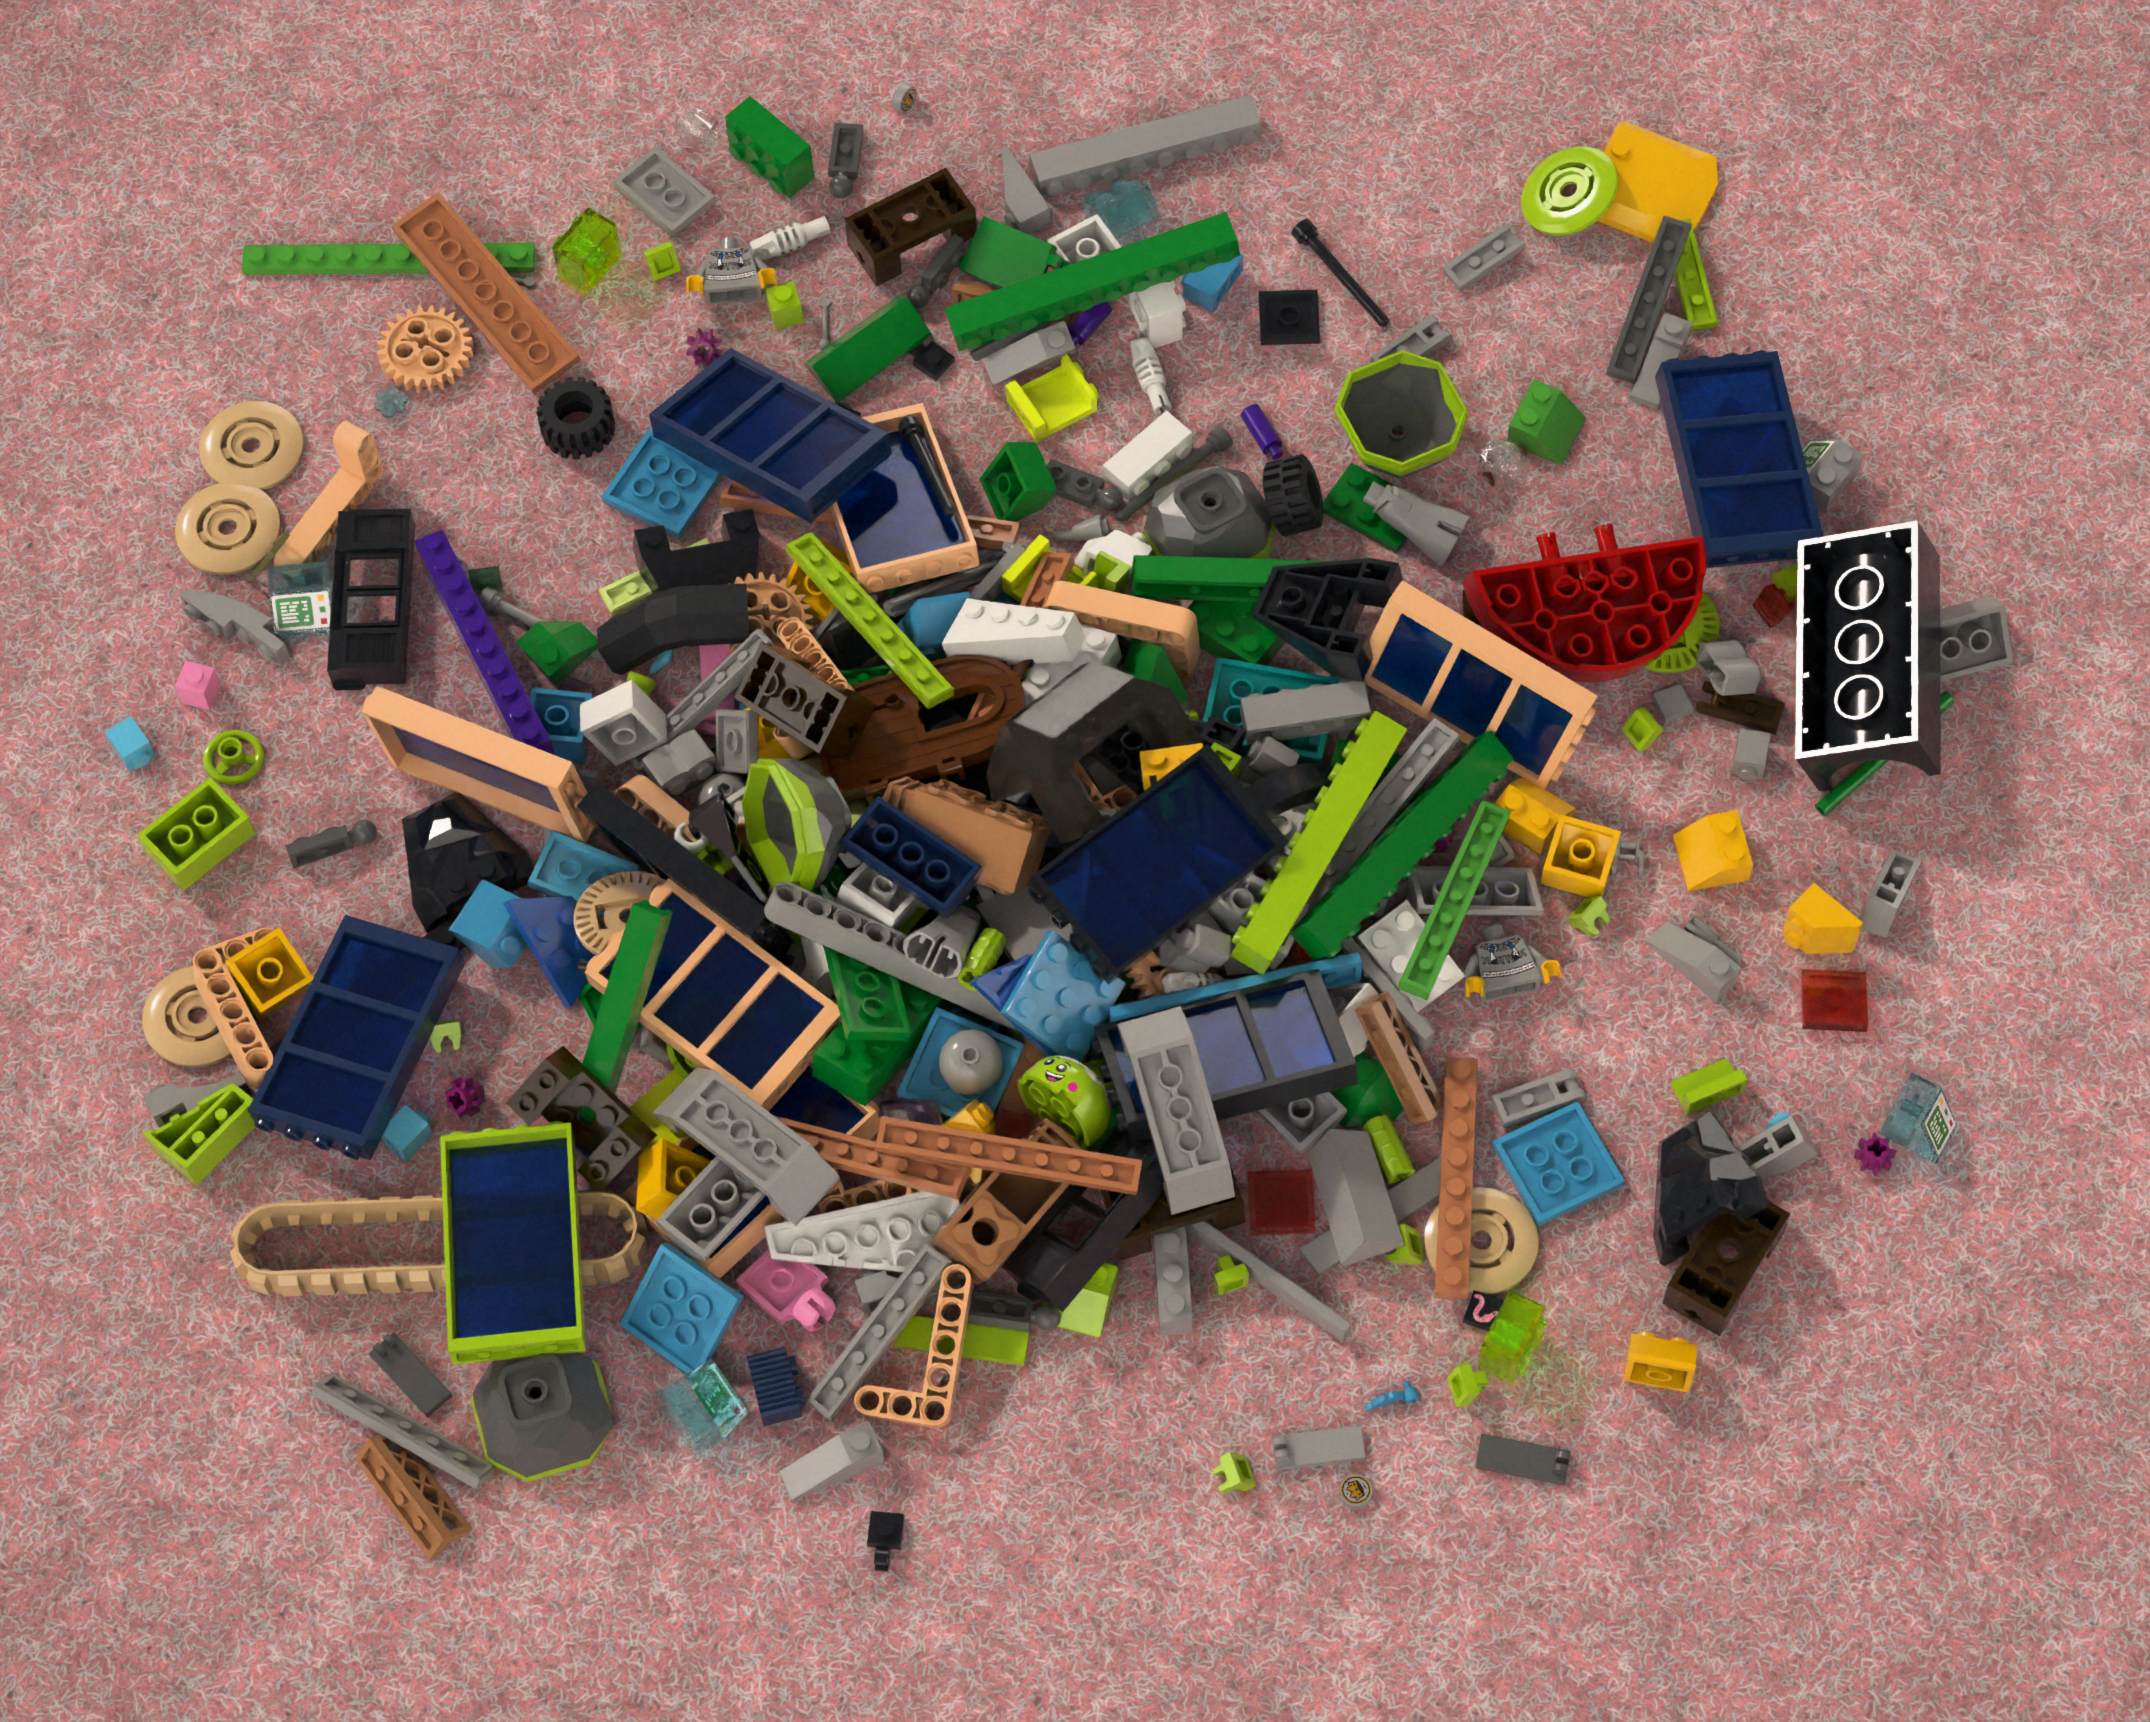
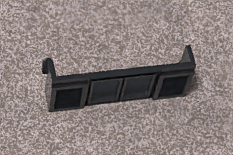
M410 508L338 511L327 672L334 690H362L366 684H405L415 523ZM398 559L397 585L349 586L351 560ZM396 596L395 621L347 623L349 597Z
M1118 1127L1097 1152L1143 1160L1137 1195L1121 1193L1106 1211L1081 1196L1088 1187L1070 1184L1033 1226L1031 1232L1001 1266L1019 1284L1017 1291L1032 1302H1038L1042 1299L1064 1312L1163 1193V1183L1165 1181L1152 1138L1130 1144L1126 1131L1120 1132ZM1073 1204L1099 1219L1077 1246L1052 1232L1053 1228Z

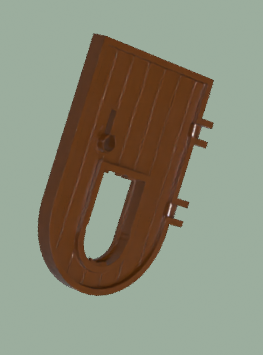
M957 655L930 662L954 688V696L943 702L960 698L967 694L988 693L995 696L993 697L995 704L983 716L929 732L925 731L923 719L919 715L920 709L926 706L895 672L851 685L857 693L875 703L876 707L849 761L819 754L824 777L830 776L833 778L846 802L866 796L869 805L873 803L874 797L885 793L890 782L906 776L915 781H920L940 775L941 779L948 780V775L959 773L961 781L967 780L965 767L981 763L1000 753L1016 738L1024 724L1027 703L1023 687L1017 675L1004 663L980 655Z

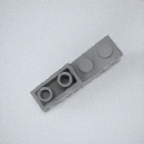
M183 591L180 594L184 605L182 608L184 613L193 621H196L198 618L203 621L206 629L213 636L219 637L222 635L229 641L236 635L244 644L249 645L252 643L258 647L259 654L269 662L274 659L282 665L290 657L285 643L274 636L276 631L271 618L259 610L238 600L215 593Z

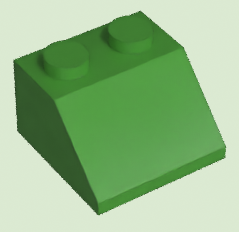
M1533 379L1509 424L1507 443L1515 447L1523 446L1526 451L1562 465L1586 417L1561 390Z

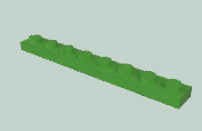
M1485 800L1481 801L1397 989L1428 1000L1511 811Z

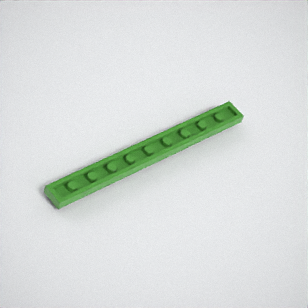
M483 243L508 273L534 272V243ZM405 244L244 245L242 260L243 275L429 273Z

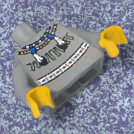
M726 237L720 242L721 249L709 251L707 261L701 263L694 275L686 278V294L696 291L703 295L705 291L707 305L762 300L761 289L769 284L778 285L774 268H768L759 257L752 256L749 247H738L736 238Z
M1497 924L1489 926L1484 930L1487 942L1479 943L1476 954L1469 957L1463 979L1465 983V997H1470V993L1477 992L1479 993L1480 1002L1538 991L1540 989L1541 975L1543 976L1544 983L1547 984L1550 983V976H1558L1561 979L1562 973L1558 961L1548 960L1531 944H1526L1519 935L1505 938L1502 925Z

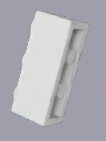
M1166 410L1103 464L1104 481L1111 487L1117 488L1122 493V496L1130 501L1135 495L1138 496L1148 488L1150 482L1156 477L1160 478L1170 470L1171 464L1178 458L1182 460L1188 456L1192 450V431Z

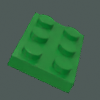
M1351 462L1324 499V514L1397 553L1407 537L1385 522L1377 514V511L1375 513L1372 512L1373 507L1362 501L1373 481L1383 487H1386L1387 484L1390 486L1394 485Z

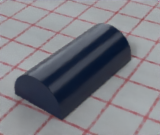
M879 796L840 841L841 848L944 918H949L964 903L977 883L983 867Z

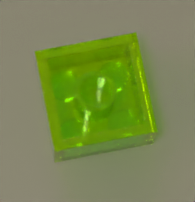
M589 207L582 215L575 217L571 227L564 235L557 237L552 247L559 279L586 296L622 257L616 223Z
M1510 1290L1481 1345L1478 1368L1511 1384H1514L1517 1376L1524 1378L1532 1361L1530 1359L1534 1349H1539L1546 1334L1544 1331L1548 1320L1544 1319L1546 1306Z

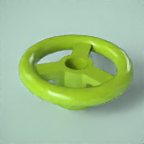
M228 730L218 734L208 743L203 754V765L207 774L216 782L224 785H238L249 781L260 771L264 762V749L261 742L253 734L243 730ZM238 739L250 743L254 748L255 755L245 754L243 746ZM218 747V753L222 762L214 768L212 756ZM240 764L252 765L246 772L240 775H224L231 767Z

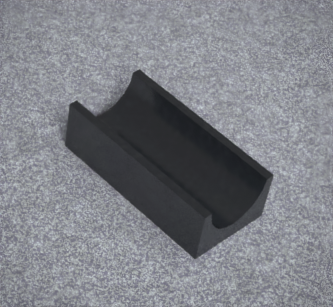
M1918 521L1798 541L1795 759L1818 791L1832 790V775L1840 768L1852 763L1868 760L1899 761L1920 768L1928 776L1941 774L1940 556Z

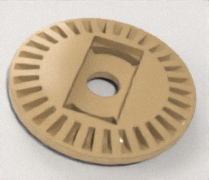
M246 401L224 409L208 423L199 444L201 463L208 476L217 484L249 486L261 490L274 487L288 478L298 466L304 450L303 433L295 417L281 406L265 401ZM227 439V447L222 449V446L225 440ZM256 439L260 442L259 449L252 453L245 452L243 444L247 440ZM279 443V448L276 454L272 457L276 447L275 444Z
M218 483L202 489L183 506L176 521L175 538L181 554L195 568L209 574L232 575L254 568L262 561L274 546L273 543L280 536L281 521L275 503L261 489L237 484ZM209 512L203 521V531L198 533V529L202 523L205 514ZM225 521H233L237 524V528L232 534L224 535L219 532L220 525ZM255 523L256 529L252 537L248 540L252 532V524Z
M623 871L608 875L593 883L581 895L574 910V928L579 941L592 954L600 955L606 949L611 936L617 931L621 932L626 926V923L620 920L621 914L631 911L633 903H638L642 900L649 901L650 894L654 888L660 884L663 885L667 880H662L657 875L648 872ZM676 898L664 909V911L667 909L673 911L661 952L666 950L677 939L684 925V905ZM602 911L604 912L606 929H600L598 924Z
M193 966L185 967L169 974L154 987L143 1008L142 1026L149 1045L161 1058L177 1066L199 1068L219 1063L230 1057L231 1053L220 1031L208 1039L197 1041V1039H204L213 1035L218 1030V1027L199 991H191L197 988L193 979ZM245 1001V1003H246V1005H247V1007H248V1009H249L251 1015H252L253 1018H254V1013H253V1011L251 1010V1008L249 1007V1005H248L247 1002ZM195 1008H203L207 1011V1018L198 1024L190 1022L188 1018L189 1013Z
M1473 1187L1471 1239L1474 1234L1483 1232L1490 1236L1491 1245L1486 1249H1477L1473 1246L1472 1241L1470 1242L1468 1294L1472 1295L1475 1290L1487 1295H1496L1517 1286L1530 1273L1538 1254V1232L1528 1210L1514 1197L1493 1188ZM1439 1204L1428 1219L1424 1235L1426 1257L1435 1273ZM1503 1225H1508L1512 1231L1514 1241L1512 1252L1507 1250L1508 1235Z

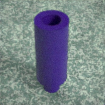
M1107 302L1094 305L1092 308L1084 311L1068 328L1074 346L1077 343L1083 345L1109 316L1112 308Z
M1258 404L1248 406L1240 415L1263 454L1269 453L1273 460L1279 459L1283 455L1280 449L1282 445L1280 438Z

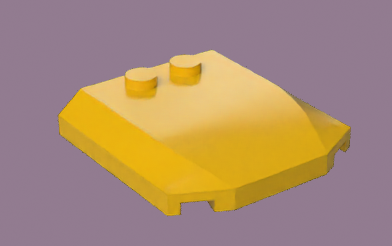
M1626 121L1620 122L1603 151L1612 160L1617 169L1618 190L1611 206L1598 221L1654 243L1663 216L1677 220L1691 218L1695 233L1718 188L1716 156Z

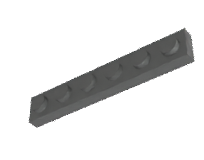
M1663 216L1606 375L1635 384L1692 224Z

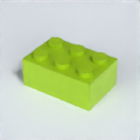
M209 777L138 833L137 837L144 852L182 891H185L256 833L249 816Z

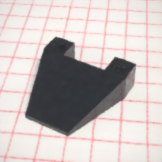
M753 509L723 514L721 527L723 541L671 551L664 525L634 530L633 551L639 573L653 594L682 586L734 584L736 577H740L745 582L747 573H750L756 579L760 534Z
M1363 558L1274 566L1253 610L1252 616L1333 677L1363 682L1373 660L1368 636L1354 633V630L1365 605L1385 608L1389 598L1403 580L1399 563Z
M719 792L690 811L688 828L696 840L702 839L733 884L765 907L772 890L759 865L737 836L738 814L722 792Z

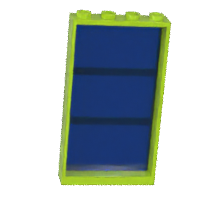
M554 1121L542 1126L518 1125L513 1129L503 1130L487 1128L482 1132L474 1133L456 1131L449 1135L440 1136L448 1353L452 1364L459 1365L586 1351L575 1137L571 1123Z

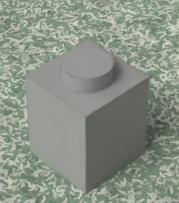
M1740 728L1731 774L1738 775L1744 780L1763 778L1771 737L1770 733Z

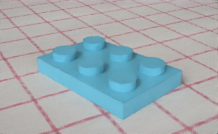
M552 830L528 880L527 887L551 897L572 896L577 903L584 891L596 881L618 872L638 871L639 865ZM602 911L600 917L604 918V912Z

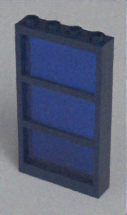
M732 348L718 357L712 364L649 414L654 437L809 523L813 522L892 455L887 431Z
M1759 350L1751 354L1738 355L1736 353H1728L1720 357L1698 356L1688 360L1672 358L1661 362L1655 380L1693 538L1703 536L1706 568L1798 559V541L1824 537L1778 352Z
M345 915L273 1059V1064L268 1069L248 1109L250 1116L255 1122V1126L268 1133H272L273 1130L281 1132L293 1141L300 1142L302 1139L310 1141L322 1150L329 1151L330 1148L339 1150L343 1155L354 1160H358L359 1157L371 1160L427 1045L434 1026L437 1024L464 968L465 961L459 948Z

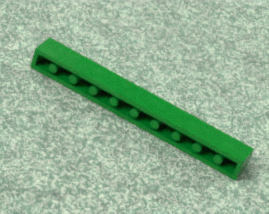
M1223 212L956 303L944 309L959 352L965 349L970 350L992 340L1004 339L1009 334L1033 329L1036 325L1050 320L1056 321L1065 315L1077 311H1086L1094 305L1106 301H1115L1121 296L1135 291L1141 292L1150 286L1162 282H1171L1179 276L1191 272H1200L1206 267L1218 263L1229 262L1235 257L1240 256L1238 240L1227 212Z
M1491 730L1475 737L1292 928L1289 933L1313 961L1325 956L1328 959L1335 956L1343 947L1340 943L1345 938L1352 937L1361 929L1362 926L1359 923L1364 918L1371 917L1380 909L1378 903L1383 898L1390 897L1398 890L1399 886L1397 883L1401 878L1405 879L1417 869L1415 863L1419 859L1423 860L1436 849L1433 844L1438 839H1444L1454 830L1452 824L1456 820H1462L1472 811L1470 805L1474 801L1478 802L1490 792L1488 786L1492 782L1499 781L1507 774L1508 770L1506 767L1514 758Z

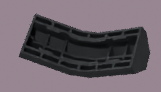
M746 583L682 586L654 593L610 618L597 628L598 651L611 671L620 675L627 673L667 650L683 646L743 643L749 637Z

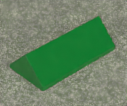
M898 295L804 362V365L831 398L838 403L932 336L908 297Z

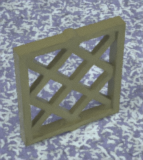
M284 532L273 543L274 546L245 578L246 582H252L263 571L290 535Z

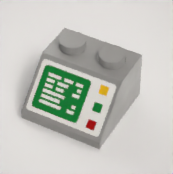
M1839 439L1809 440L1802 448L1816 507L1825 514L1859 474L1864 456ZM1789 464L1784 471L1792 470L1791 465ZM1795 481L1777 483L1798 496Z

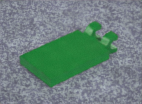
M983 216L959 270L1003 288L1042 275L1047 272L1048 267L1059 269L1071 265V263L1055 254L1057 247L1053 244Z

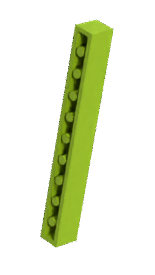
M1376 710L1369 720L1363 717L1354 734L1359 736L1356 743L1352 740L1349 741L1341 754L1346 759L1343 765L1336 763L1327 778L1332 781V784L1329 788L1323 785L1314 800L1319 806L1316 811L1309 808L1300 824L1305 827L1303 833L1300 834L1296 831L1287 846L1288 849L1292 850L1290 855L1286 857L1282 854L1273 871L1278 874L1274 881L1268 878L1259 895L1263 896L1264 899L1261 904L1254 901L1245 916L1250 921L1248 926L1245 928L1240 925L1231 942L1236 946L1230 954L1231 957L1264 975L1402 740L1407 728Z

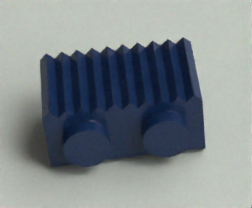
M786 1347L747 1356L763 1426L802 1417L800 1406L806 1405L802 1386L795 1387L793 1376L799 1375L795 1356L788 1357Z

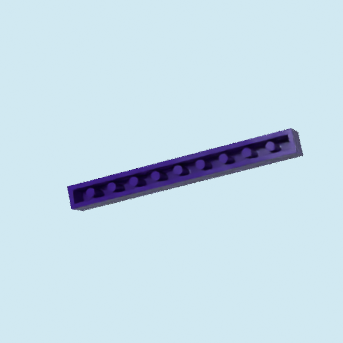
M443 529L416 540L415 544L426 573L509 737L555 755L551 740Z

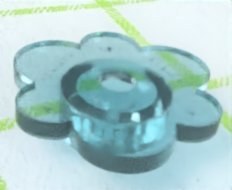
M390 387L388 391L380 390L375 395L377 402H375L374 407L377 411H381L384 417L391 418L396 412L402 413L405 410L404 404L407 403L408 396L405 392H398L396 387Z

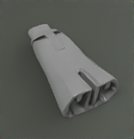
M1374 481L1362 500L1373 507L1372 512L1375 513L1377 511V514L1385 522L1407 537L1439 566L1445 563L1470 517L1459 511L1429 502L1405 489L1388 484L1386 487H1383Z
M964 905L960 906L949 918L939 915L930 924L914 931L904 940L903 950L906 959L946 981L958 977L978 933L980 915Z

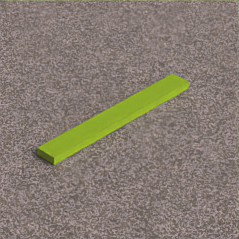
M812 532L786 544V552L928 709L954 696V688Z

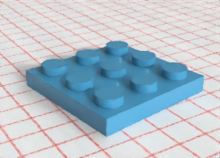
M648 429L601 497L603 503L652 527L664 525L667 534L680 540L723 475L654 437L653 431Z
M1047 930L1000 1013L1057 1054L1082 1062L1091 1046V1041L1095 1039L1094 1027L1103 1025L1109 1014V1007L1114 1005L1126 983L1117 978L1108 985L1104 979H1099L1091 970V963L1084 954H1078L1070 942L1055 931Z
M936 1007L899 1087L897 1097L949 1119L976 1098L980 1104L982 1102L986 1103L995 1116L1023 1053L1025 1044ZM975 1029L987 1033L997 1042L1002 1051L1004 1068L1000 1080L981 1095L967 1096L956 1093L946 1084L940 1074L939 1056L942 1046L950 1036L961 1030Z
M1578 1101L1492 1141V1148L1538 1227L1613 1192L1625 1184L1624 1178Z
M665 1242L658 1248L619 1325L696 1380L703 1376L744 1296L673 1245Z

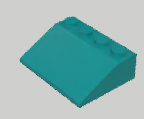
M1217 657L1203 721L1208 722V717H1215L1243 728L1240 715L1241 698H1246L1255 693L1265 695L1277 693L1283 689H1304L1314 684L1339 683V678ZM1329 733L1280 740L1278 742L1299 754L1296 765L1303 763H1321L1323 765ZM1245 738L1238 754L1244 757L1248 754L1251 745L1247 746Z

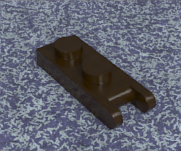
M1705 681L1703 683L1702 690L1713 694L1710 704L1704 702L1697 703L1695 710L1698 713L1776 735L1785 705L1784 702L1755 694L1722 696L1715 691L1711 682Z

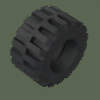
M572 377L566 378V382H555L553 389L548 387L544 391L545 396H540L539 406L537 407L540 431L546 446L550 445L553 453L557 454L560 450L561 457L568 458L569 454L573 455V459H580V454H585L586 458L593 456V450H596L598 453L603 450L602 443L606 445L610 443V435H614L615 420L609 395H606L605 389L602 386L597 387L595 381L590 380L587 383L585 378L578 377L577 381H573ZM573 412H586L590 414L586 420L580 423L569 424L562 421L565 416Z
M1304 454L1267 462L1263 471V490L1269 515L1278 532L1282 536H1288L1320 528L1324 514L1322 493L1315 470Z

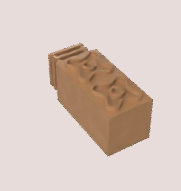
M906 776L890 782L882 799L983 866L976 884L987 886L1000 894L1011 895L1027 888L1032 875L1038 872L1052 825L1043 822L1044 818L1038 814L1020 810L1002 801L993 803L985 800L986 795L983 793L965 789L954 782L940 779L939 782L923 784L921 781H915Z
M1048 1118L1039 1122L1034 1127V1130L1026 1136L1027 1138L1023 1137L1020 1139L1082 1150L1079 1143L1068 1132L1051 1122ZM989 1171L928 1243L952 1261L953 1264H959L967 1268L973 1278V1283L979 1285L990 1278L1070 1184Z

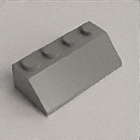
M1992 596L1940 609V682L2013 662L2005 604Z

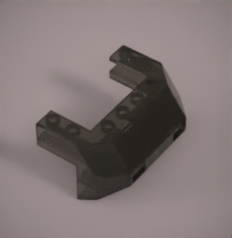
M1092 660L1080 665L1001 725L986 772L991 801L995 803L1029 790L1059 841L1063 844L1085 836L1104 821L1073 770L1072 765L1130 719H1133L1151 750L1198 744L1203 741L1171 688L1129 671Z

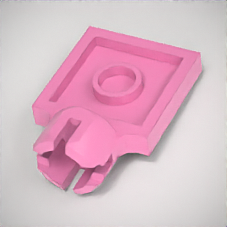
M767 1250L735 1280L737 1286L781 1326L792 1319L797 1320L808 1331L816 1332L824 1327L817 1321L818 1318L821 1316L826 1322H829L836 1311L833 1299L822 1290L829 1282L828 1277L814 1264L770 1260L769 1251Z

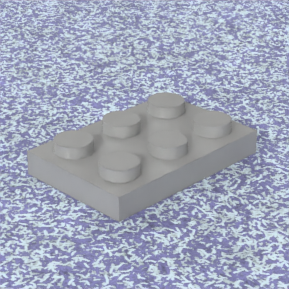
M656 146L613 180L614 187L672 237H675L716 203L715 196Z

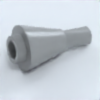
M1098 514L1072 526V528L1054 531L1055 542L1069 540L1087 542L1091 539L1106 537L1110 534L1108 519H1102L1101 514Z

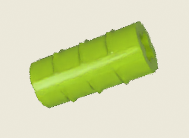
M995 928L983 929L976 942L973 943V947L967 955L965 965L957 977L961 985L969 990H977L970 982L972 979L992 971L994 966L997 965V961L1003 954L1007 944L1003 933Z
M1376 1116L1367 1121L1363 1126V1130L1368 1131L1376 1157L1381 1165V1171L1384 1172L1389 1184H1399L1413 1175L1415 1170L1410 1161V1156L1407 1155L1403 1147L1404 1143L1400 1141L1397 1129L1394 1128L1389 1116Z

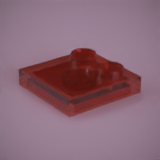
M1802 969V1029L1867 1032L1866 972Z
M1312 1169L1247 1171L1250 1236L1315 1234Z

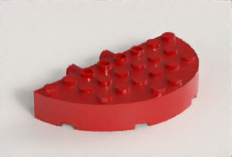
M1603 524L1593 529L1600 552L1561 557L1556 533L1550 532L1549 537L1547 533L1536 537L1542 560L1473 570L1462 584L1469 604L1485 630L1573 682L1592 683L1609 681L1625 677L1648 666L1660 657L1691 623L1703 595V581L1706 575V552L1703 536L1618 549L1613 524H1607V528Z

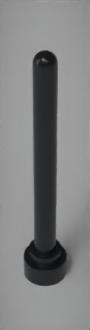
M1309 219L1300 221L1293 228L1291 235L1299 244L1303 243L1305 246L1309 245L1379 326L1384 327L1388 325L1389 319L1317 238V227Z
M905 417L898 424V432L903 441L912 445L944 514L947 517H952L955 515L956 509L922 440L924 428L917 417Z

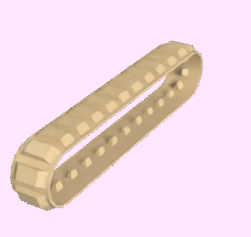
M578 1190L579 1216L608 1215L615 1219L620 1217L625 1220L623 1226L626 1233L633 1232L630 1241L626 1240L622 1251L614 1256L598 1260H581L583 1286H597L598 1282L610 1281L612 1284L629 1277V1272L632 1271L634 1266H641L648 1250L645 1239L648 1235V1230L641 1212L637 1211L636 1207H630L628 1197L612 1191L603 1193L596 1192V1190ZM543 1191V1194L531 1195L530 1192H515L499 1196L498 1193L478 1194L475 1197L457 1194L455 1195V1213L569 1201V1193H563V1191ZM433 1195L413 1196L412 1199L380 1197V1200L348 1198L347 1201L315 1199V1202H303V1200H285L282 1203L269 1204L268 1202L251 1209V1212L243 1220L238 1221L230 1237L235 1246L230 1251V1255L241 1280L247 1279L252 1290L269 1296L273 1292L282 1293L283 1297L303 1296L304 1292H315L316 1296L336 1295L337 1291H348V1294H369L370 1290H380L381 1293H401L402 1289L413 1288L414 1292H434L435 1288H446L445 1265L271 1271L263 1267L261 1269L253 1267L256 1260L253 1253L249 1254L250 1247L254 1246L258 1236L269 1229L281 1226L443 1221L442 1198H433ZM570 1213L551 1214V1215L532 1216V1217H560V1216H570ZM572 1260L457 1264L458 1278L570 1267L573 1266ZM573 1278L511 1284L512 1289L532 1288L533 1284H544L545 1288L565 1287V1283L574 1282ZM500 1286L482 1287L479 1290L499 1289Z

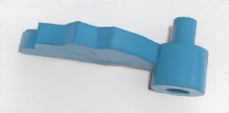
M1406 1381L1403 1383L1404 1391L1383 1394L1378 1398L1372 1399L1364 1408L1365 1411H1369L1404 1399L1406 1404L1419 1401L1420 1397L1415 1387L1411 1388L1410 1382Z

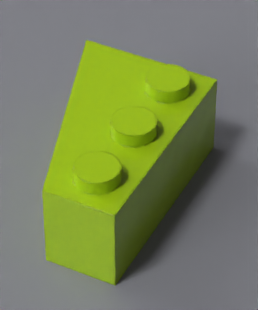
M231 1083L197 1102L198 1106L181 1116L178 1113L170 1118L171 1121L154 1131L149 1129L142 1134L157 1155L197 1186L256 1127L248 1112L253 1098L237 1085Z

